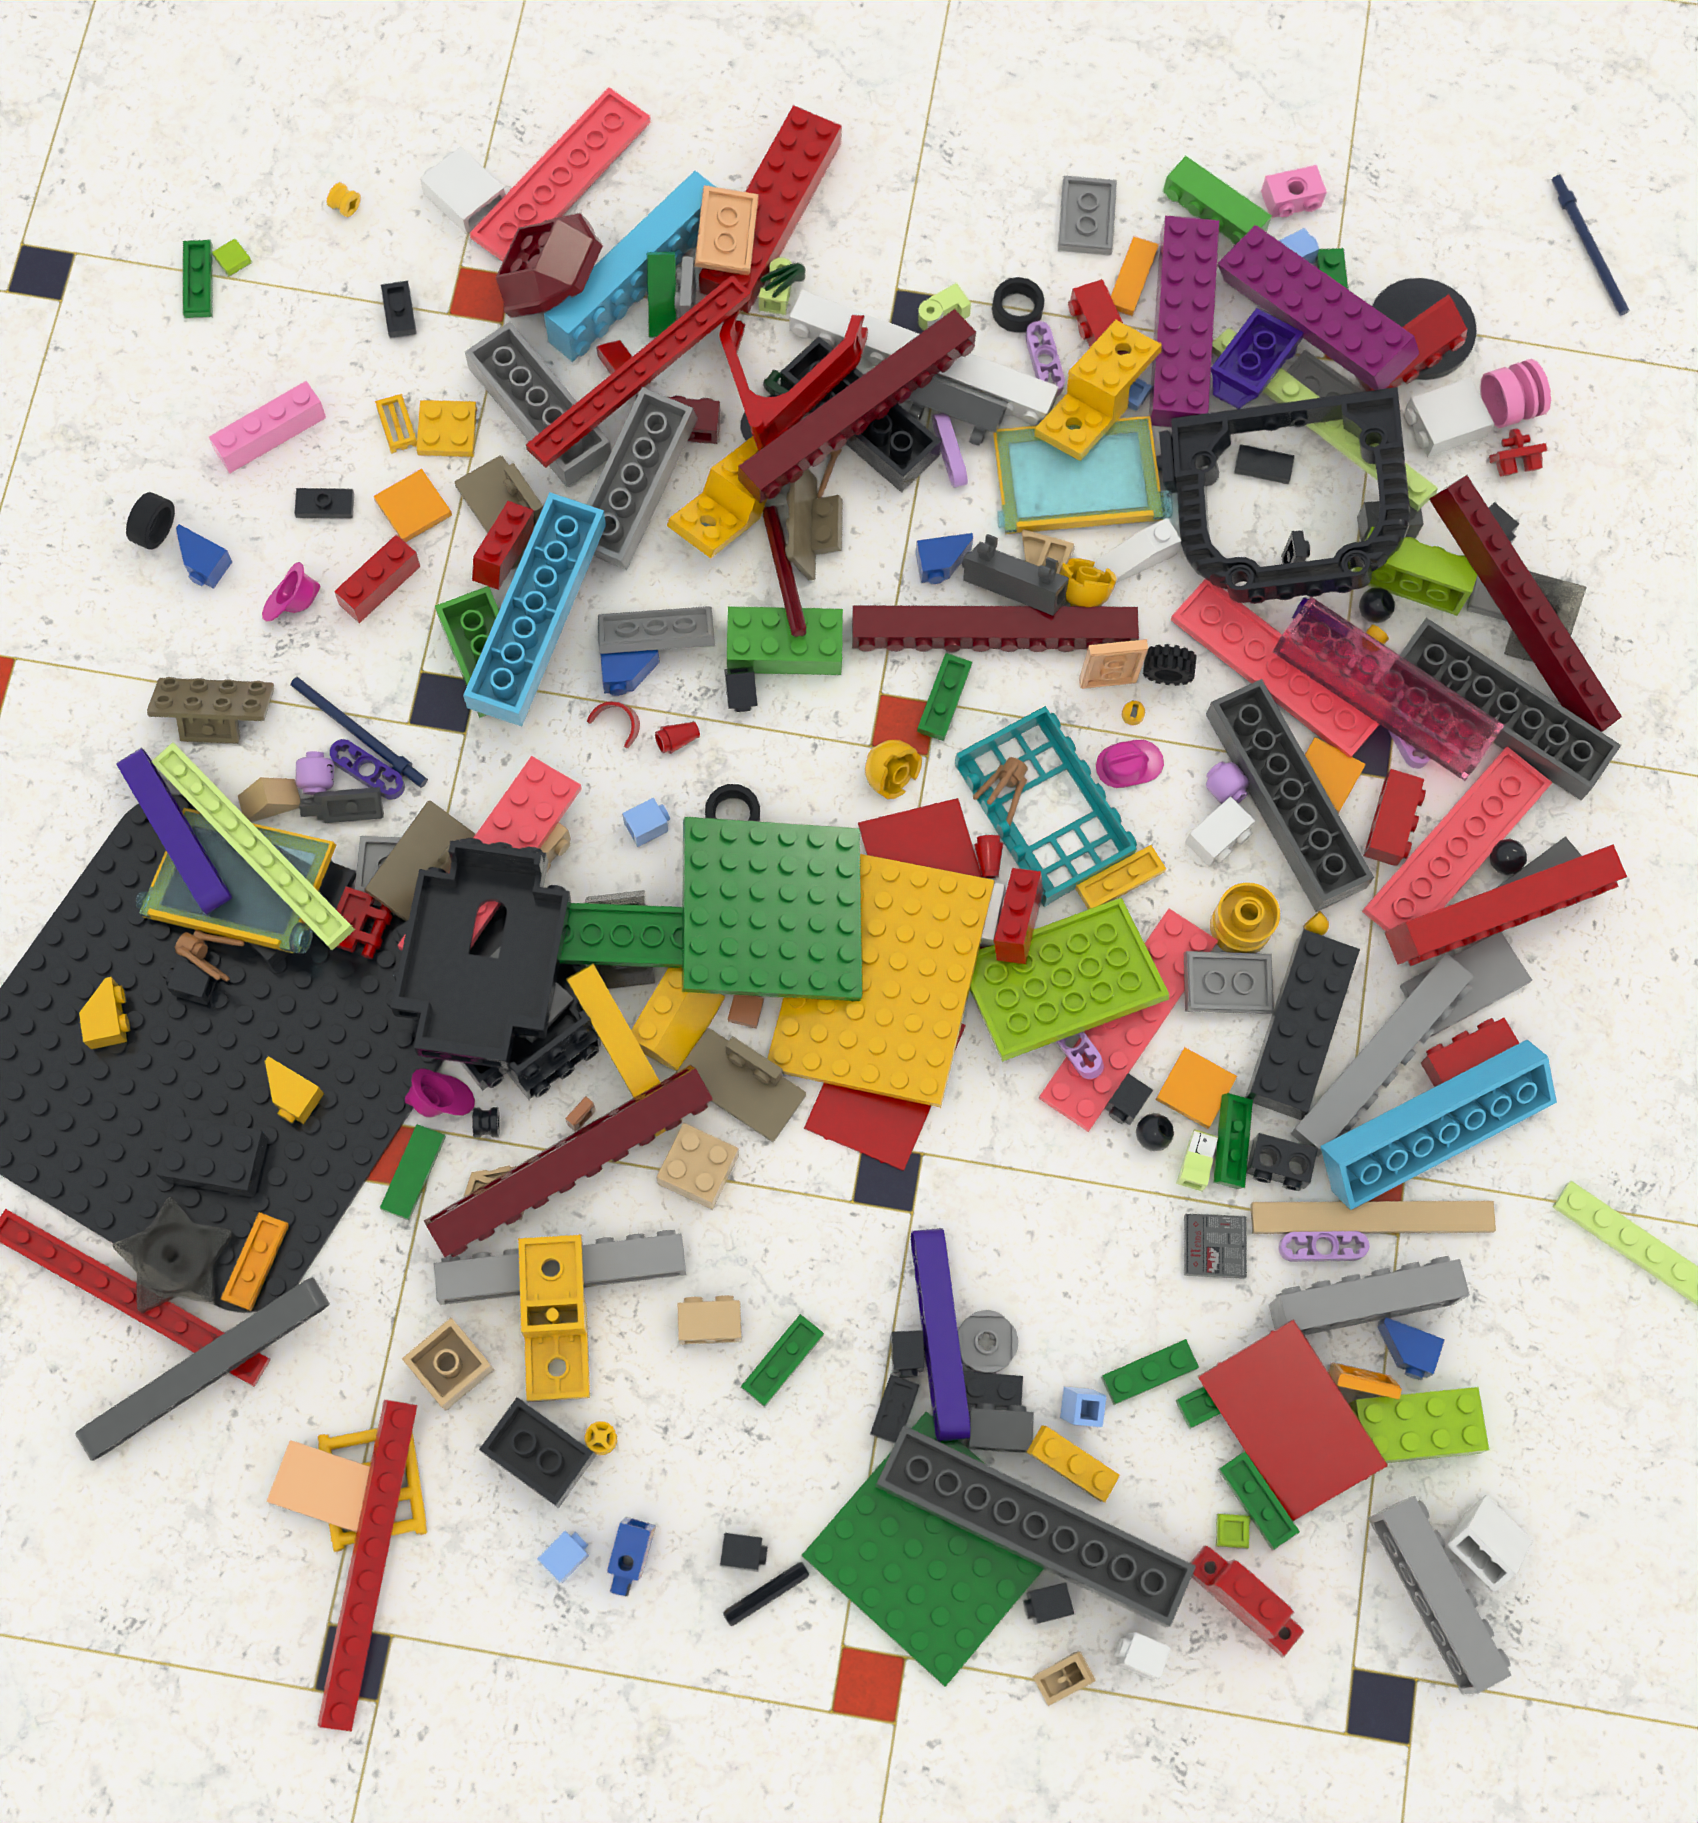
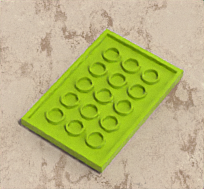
M1122 897L1034 929L1026 964L996 960L995 944L980 949L970 986V992L1002 1062L1169 1000V992Z

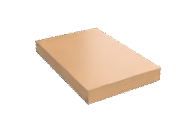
M704 185L694 267L749 276L759 194Z
M1147 639L1089 645L1079 677L1080 688L1136 683L1148 651Z
M290 1440L266 1502L357 1532L370 1467Z

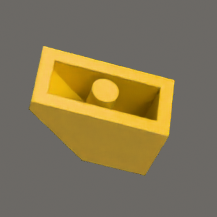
M268 1056L265 1060L272 1101L279 1109L277 1114L290 1123L297 1120L304 1124L324 1093L319 1086Z

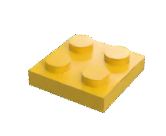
M420 400L417 454L420 456L474 457L476 402Z

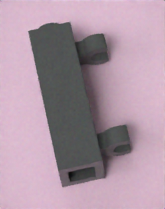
M939 375L933 376L930 383L924 388L919 387L914 390L907 399L913 402L909 413L917 420H921L926 406L975 425L969 443L980 446V443L982 444L986 430L995 433L1000 428L1009 403Z
M989 534L985 537V543L979 542L971 552L966 553L962 561V568H964L963 581L1050 615H1054L1066 602L1069 578L1056 573L1058 561L1047 557L1045 566H1037L996 550L998 538Z

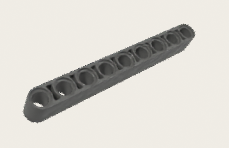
M314 1277L298 1284L79 1429L75 1435L89 1459L94 1461L107 1454L323 1311L330 1305L329 1301Z

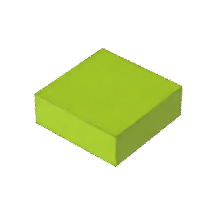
M235 238L212 252L213 257L228 276L233 275L252 263L249 255Z
M1217 1514L1216 1547L1248 1549L1250 1516Z

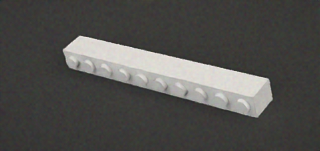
M805 290L801 291L789 316V331H792L801 338L808 337L813 340L820 336L831 347L835 348L844 340L851 316L864 315L862 327H868V337L861 358L870 361L875 366L919 335V333ZM971 353L966 357L961 356L955 360L946 372L942 373L940 371L936 374L1009 402L1005 415L1016 416L1030 425H1038L1049 414L1058 391V386Z

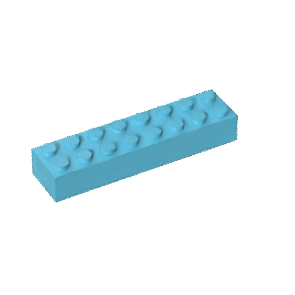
M696 170L689 175L593 267L583 292L574 297L568 296L561 304L544 313L548 342L572 362L578 356L586 354L590 345L597 338H602L608 332L609 326L616 320L622 319L626 315L628 308L634 302L641 301L646 295L647 252H675V266H677L682 261V256L691 248H696L704 185L716 186Z
M549 492L463 696L468 709L521 727L523 726L605 529L604 510Z
M1525 1040L1320 1146L1332 1192L1352 1210L1557 1103L1548 1056L1529 1040Z

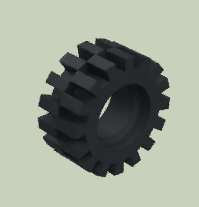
M1160 644L1155 645V647L1151 646L1144 660V677L1150 681L1156 680L1155 683L1158 684L1164 682L1165 685L1173 683L1175 686H1178L1180 683L1183 685L1188 684V682L1191 683L1195 676L1197 655L1192 650L1188 651L1186 647L1181 649L1179 645H1174V647H1170V644H1165L1164 647Z

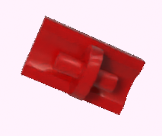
M1517 428L1511 429L1509 438L1501 440L1502 447L1510 446L1511 449L1489 455L1490 464H1497L1500 477L1518 473L1517 458H1523L1525 472L1539 470L1543 468L1542 453L1548 451L1547 444L1542 443L1523 447V444L1530 443V435H1522L1521 431Z

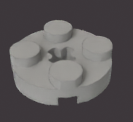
M982 1310L973 1313L964 1320L958 1329L961 1359L964 1366L978 1373L992 1374L999 1372L1009 1365L1017 1352L1018 1335L1014 1326L1011 1325L1009 1320L1004 1318L1005 1316L996 1311ZM984 1334H989L990 1339L995 1340V1345L990 1346L989 1350H984L983 1346L978 1344V1340L983 1339Z

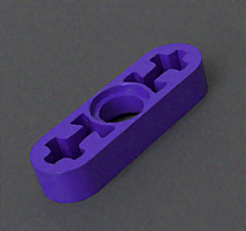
M337 740L331 745L329 753L335 766L369 788L380 787L381 796L386 799H397L403 794L405 784L402 776L397 771L349 740ZM348 749L349 755L355 760L354 764L347 757L343 756L339 759L338 752L340 750L345 752ZM365 763L375 765V771L370 776H363L359 773L360 767ZM381 774L383 779L388 782L395 780L397 787L395 789L390 787L386 790L385 783L379 779Z

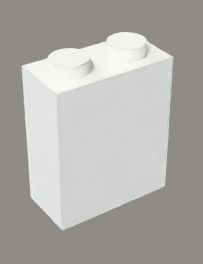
M462 146L446 154L441 162L433 168L427 169L422 177H420L423 193L466 235L505 196L504 187Z
M1471 377L1411 397L1405 409L1406 421L1409 425H1412L1416 433L1417 443L1421 449H1424L1427 457L1485 438L1494 425Z
M1485 1495L1465 1512L1447 1546L1495 1593L1517 1574L1533 1540Z

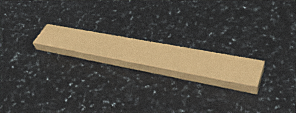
M1367 1201L1352 1210L1343 1202L1251 1203L1252 1234L1358 1231L1361 1233H1493L1496 1231L1494 1201Z

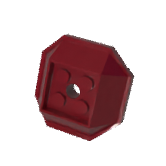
M581 213L549 219L542 223L518 228L496 275V281L504 301L503 312L510 318L547 312L561 304L568 296L574 297L583 292L603 245L595 235L589 221Z

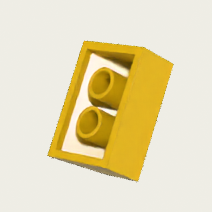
M668 968L631 1031L645 1055L677 1072L708 1029L725 1000V996L722 994L682 992V968Z

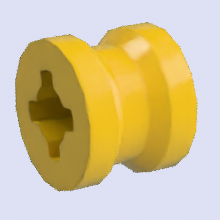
M338 182L331 188L326 203L332 209H339L340 214L350 217L359 207L361 196L354 190L349 191L348 187L342 182Z
M597 1421L587 1428L585 1443L595 1454L606 1455L611 1453L616 1447L617 1434L609 1423Z

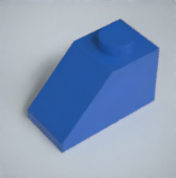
M178 524L176 532L183 563L189 573V579L199 586L205 584L214 589L232 564L228 551Z
M973 533L917 540L915 554L921 583L939 584L949 579L962 563L966 553L972 550Z
M646 650L601 654L604 694L610 693L614 696H620L634 691L660 663L659 651Z
M1388 1317L1380 1320L1377 1328L1396 1366L1404 1369L1405 1375L1417 1380H1423V1377L1428 1378L1434 1375L1445 1339Z

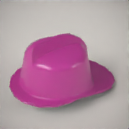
M301 562L295 563L289 569L285 578L268 597L262 611V619L266 622L276 619L283 611L292 613L304 611L314 601L320 590V584L304 573V566Z
M1146 740L1119 742L1105 748L1098 755L1096 773L1107 786L1125 788L1156 779L1162 772L1164 759L1160 749L1152 742Z
M424 1068L417 1069L412 1074V1086L405 1096V1103L413 1106L422 1116L431 1118L442 1113L463 1116L469 1114L474 1108L475 1099L473 1093L461 1080Z

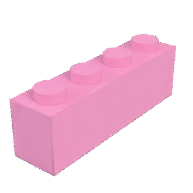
M305 381L209 436V439L219 459L228 472L232 473L324 420L326 415L321 401L308 382Z

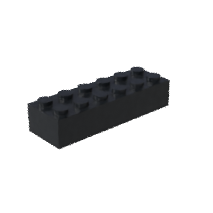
M818 336L780 372V385L787 390H791L834 348ZM855 367L809 413L811 414L864 374ZM897 403L890 408L883 418H876L869 423L863 433L860 435L854 434L850 437L846 445L902 492L939 457L941 440Z
M1303 929L1296 940L1245 1098L1253 1100V1103L1298 1120H1302L1310 1109L1360 952L1359 948Z

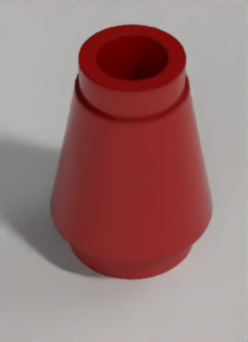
M694 721L661 726L660 730L655 732V739L659 750L662 753L669 752L670 754L700 737L699 728Z
M978 836L977 843L974 846L982 878H998L1003 850L1000 836Z

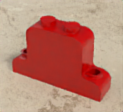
M1207 1545L1203 1546L1190 1562L1196 1566L1192 1578L1277 1654L1281 1657L1286 1656L1304 1633V1630L1290 1618L1294 1611L1286 1602L1236 1560L1226 1561ZM1208 1561L1212 1562L1215 1566L1212 1574H1208L1204 1570V1565ZM1282 1627L1287 1628L1289 1631V1637L1286 1640L1281 1639L1278 1634Z

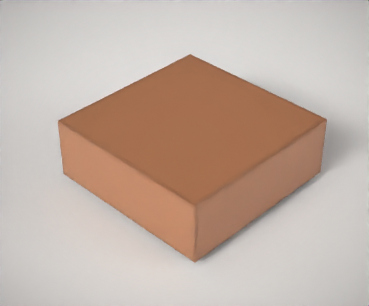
M734 995L728 1022L757 1029L764 998Z
M585 1096L565 1118L567 1125L575 1132L578 1131L596 1112L594 1103Z

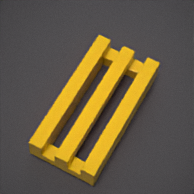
M402 394L375 401L391 453L397 452L396 449L399 448L405 450L409 445L416 447L417 440ZM396 402H399L409 434V438L404 439L393 405ZM388 405L399 441L393 442L382 406Z

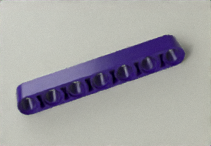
M141 747L117 762L116 765L197 904L208 915L233 899L157 768L152 764V760Z
M943 1228L912 1230L911 1250L921 1328L923 1330L935 1436L938 1442L970 1439V1419L945 1233Z

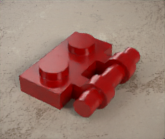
M346 886L336 910L355 930L337 948L353 953L359 942L365 944L361 955L368 959H373L376 949H380L383 942L381 937L386 925H390L392 920V911L383 904L380 909L372 907L375 898L368 893ZM367 918L375 920L370 934L362 931Z

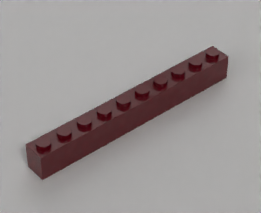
M955 309L739 465L738 480L759 503H762L767 498H774L779 494L782 487L789 482H796L803 475V472L811 466H818L827 454L833 450L838 451L854 434L860 435L863 433L869 423L876 418H883L895 404L905 402L914 390L927 386L933 376L940 371L942 373L946 372L959 357L969 355L975 347L977 332Z
M1465 475L1429 498L1431 504L1561 706L1601 732L1622 718V715L1468 475Z
M853 605L852 648H858L861 651L887 648L889 651L916 649L921 652L932 649H944L949 652L959 651L960 649H973L977 652H984L989 649H1001L1004 652H1013L1017 649H1029L1032 652L1058 649L1060 652H1071L1075 649L1088 650L1089 645L1139 640L1138 607L1061 606L1054 615L1030 606Z
M689 1065L424 1220V1223L444 1258L448 1255L452 1257L458 1256L468 1249L467 1244L477 1238L479 1241H483L495 1233L494 1228L504 1222L506 1225H510L522 1217L521 1212L530 1207L537 1209L549 1201L548 1197L559 1191L561 1194L572 1189L576 1185L575 1181L584 1175L587 1178L594 1176L603 1169L601 1165L611 1159L613 1162L619 1161L629 1154L628 1149L637 1144L644 1146L656 1138L654 1134L665 1128L666 1131L677 1127L682 1123L681 1118L690 1113L692 1115L701 1113L708 1108L707 1103L712 1101L713 1098L697 1069Z

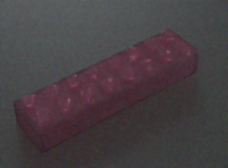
M1313 597L1309 598L1282 634L1273 650L1274 654L1464 781L1479 764L1505 726Z

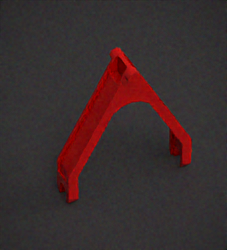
M740 309L723 322L719 337L758 451L798 423L860 363L868 337V327H862L864 315H852L844 340L791 390L774 397L759 396L749 389L737 355L745 331V323L737 321Z

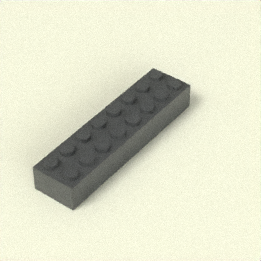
M1427 617L1388 672L1502 749L1508 746L1542 775L1581 801L1596 784L1621 747L1619 743Z
M1258 680L1212 701L1206 716L1232 763H1235L1248 778L1249 786L1247 790L1315 912L1366 889L1374 879V876L1263 680Z

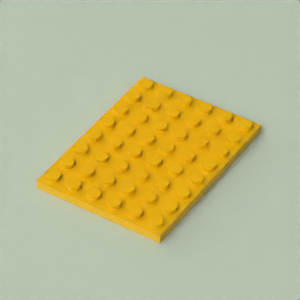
M860 854L862 999L860 1001L783 997L767 1059L782 1068L785 1075L941 1108L995 880Z

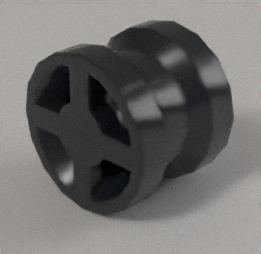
M480 1107L473 1108L472 1128L474 1138H480L482 1135L499 1137V1107H492L490 1110H482Z

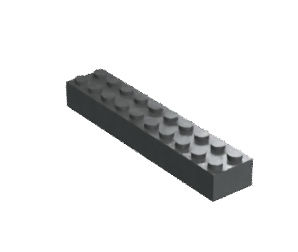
M905 1425L902 1427L875 1486L1165 1628L1171 1627L1196 1568L1195 1565Z

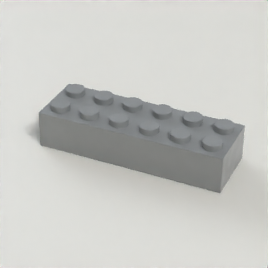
M508 322L465 351L469 370L528 441L532 440L577 403L511 322ZM597 426L549 465V467L563 484L568 487L608 460L611 453L610 441Z
M644 387L641 388L586 504L604 510L606 522L605 529L593 556L623 569H628L698 418L692 407Z
M1443 1256L1430 1260L1431 1263L1425 1264L1420 1267L1419 1262L1402 1265L1401 1269L1392 1273L1389 1268L1373 1271L1371 1272L1372 1275L1362 1279L1360 1274H1354L1341 1278L1342 1281L1336 1282L1333 1285L1330 1284V1280L1313 1283L1311 1284L1312 1287L1303 1291L1300 1290V1286L1281 1290L1282 1293L1277 1294L1276 1299L1269 1304L1274 1329L1276 1330L1294 1319L1302 1333L1309 1335L1378 1321L1385 1317L1392 1318L1455 1305L1470 1296L1461 1260L1450 1261L1449 1256Z
M1413 1496L1368 1518L1460 1692L1462 1694L1480 1693L1512 1676L1508 1669L1511 1665L1507 1655L1502 1649H1497L1492 1639L1494 1632L1488 1621L1481 1619L1475 1608L1478 1606L1477 1600L1469 1589L1464 1588L1460 1577H1462L1461 1571L1453 1559L1449 1560L1443 1549L1446 1547L1445 1541L1438 1530L1432 1529L1428 1521L1430 1515L1421 1500L1417 1501L1416 1497Z

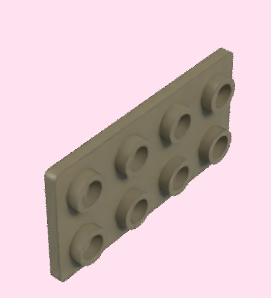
M500 455L454 482L455 487L487 533L507 501L534 510V530L543 505L515 464L509 465L503 456ZM527 544L521 552L520 556L518 557L517 561L515 562L514 566L512 567V570L518 568V565L521 561Z
M807 469L803 472L800 479L794 483L790 482V492L787 493L789 518L786 519V528L789 538L785 552L787 559L810 581L815 580L816 555L842 551L843 499L839 495L817 498V478Z
M159 678L147 708V716L176 718L180 741L238 744L240 740L238 720H265L274 692V683L234 681L231 679Z
M430 800L427 801L364 889L365 892L403 920H409L419 869L428 870L430 867H436L449 873L452 863L448 852L450 841L474 838L475 833Z
M710 1028L704 1032L677 1070L679 1072L689 1065L695 1067L713 1098L711 1102L771 1142L777 1139L806 1097L804 1090L783 1077L782 1068L732 1036L728 1041Z

